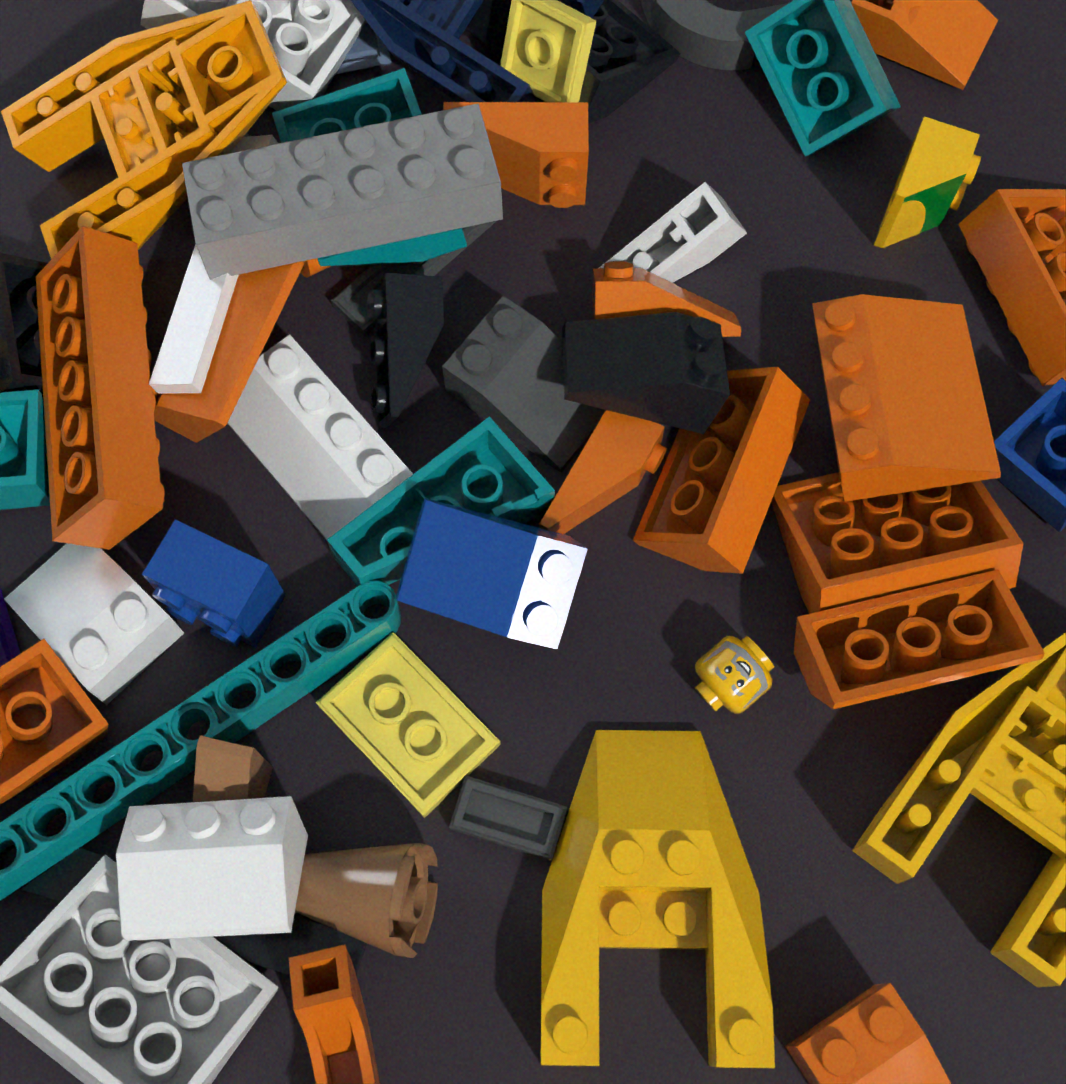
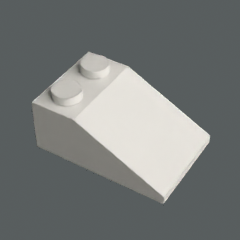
M66 543L4 598L40 640L45 639L65 667L77 680L106 705L184 634L175 621L101 548Z

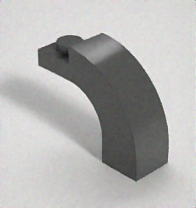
M640 0L650 27L681 53L680 57L704 67L720 70L751 69L755 53L745 31L788 4L747 11H730L714 6L707 0Z

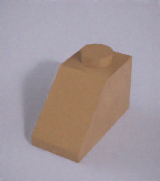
M199 736L196 746L193 802L264 798L273 767L253 747Z

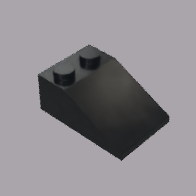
M678 312L572 321L565 322L562 327L564 400L704 434L730 396L721 325L711 322L706 318L693 317Z

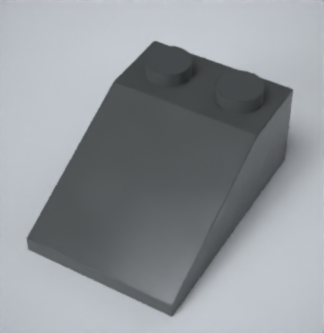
M505 296L500 298L442 366L445 391L482 418L486 419L490 416L505 434L559 472L564 470L589 439L605 412L604 409L564 400L562 341L542 321Z

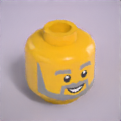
M726 636L696 662V673L702 682L695 689L715 712L721 706H724L730 712L740 714L771 688L772 677L769 672L774 668V665L760 647L748 636H745L742 640L734 636Z

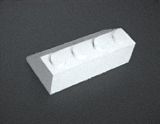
M290 334L259 357L227 424L327 540L413 475V473Z

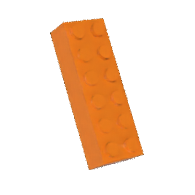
M82 226L36 275L52 541L110 550L163 509L165 491L162 483H160L158 457L160 442L156 437L154 421L156 399L149 385L151 352L147 348L145 327L147 310L143 306L141 285L143 268L139 264L138 244L86 226Z

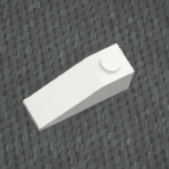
M704 182L607 262H630L633 264V268L645 269L673 283L713 261L747 234V232L724 199Z

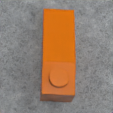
M612 261L605 263L604 268H593V319L678 312L693 317L706 318L711 322L720 324L722 337H741V325L734 312L645 269L633 268V264L630 262Z
M605 410L539 523V528L565 534L636 488L646 471L654 474L667 451V447L661 445L665 426L657 422Z

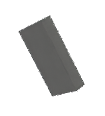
M465 776L449 829L552 861L567 807Z

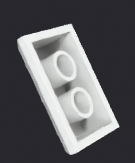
M292 797L129 806L116 851L121 935L124 940L291 933L308 834Z

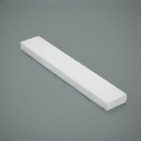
M273 135L243 137L231 153L278 144ZM196 244L149 381V385L158 394L202 392L239 276H230L226 273L210 280Z

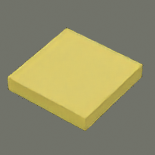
M511 0L500 66L528 83L534 95L545 102H579L597 21L557 0Z

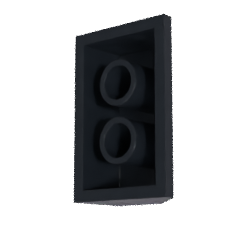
M0 253V393L39 390L43 398L36 275L48 263Z

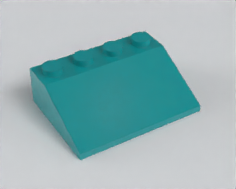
M405 68L272 113L281 143L422 115ZM460 228L317 259L320 266L423 262L467 247L463 229Z

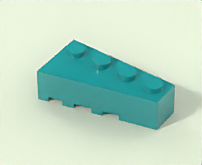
M489 416L328 538L327 542L334 559L357 587L368 581H381L390 585L401 580L424 498L525 524L545 515L555 497V490Z

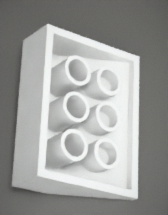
M144 0L140 25L150 29L249 0ZM251 0L256 6L287 80L285 86L269 106L279 111L323 96L367 21L350 0Z
M104 855L0 966V1017L84 1084H212L275 995L278 986L214 937L125 941L121 935L117 863L107 855Z

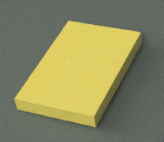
M394 632L385 638L316 702L318 707L423 818L431 813L461 784L465 776H469L501 745L500 740Z

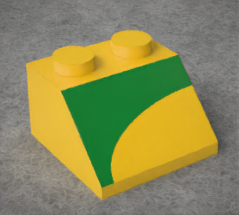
M925 116L923 117L899 173L874 246L884 248L941 225L949 208L957 211L967 184L970 185L981 161V156L974 154L980 134Z

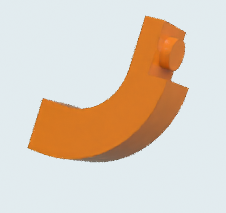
M346 944L290 957L289 968L293 1010L305 1035L313 1066L315 1083L380 1084L366 1010Z

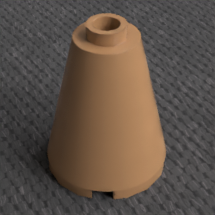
M409 843L305 854L295 912L397 957L414 958L417 953L411 947L413 943H425L435 912L438 883L428 881V866L438 867L434 849L426 844Z

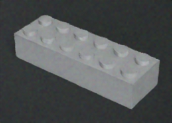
M479 103L182 163L195 243L210 280L226 273L234 276L503 220L501 181Z

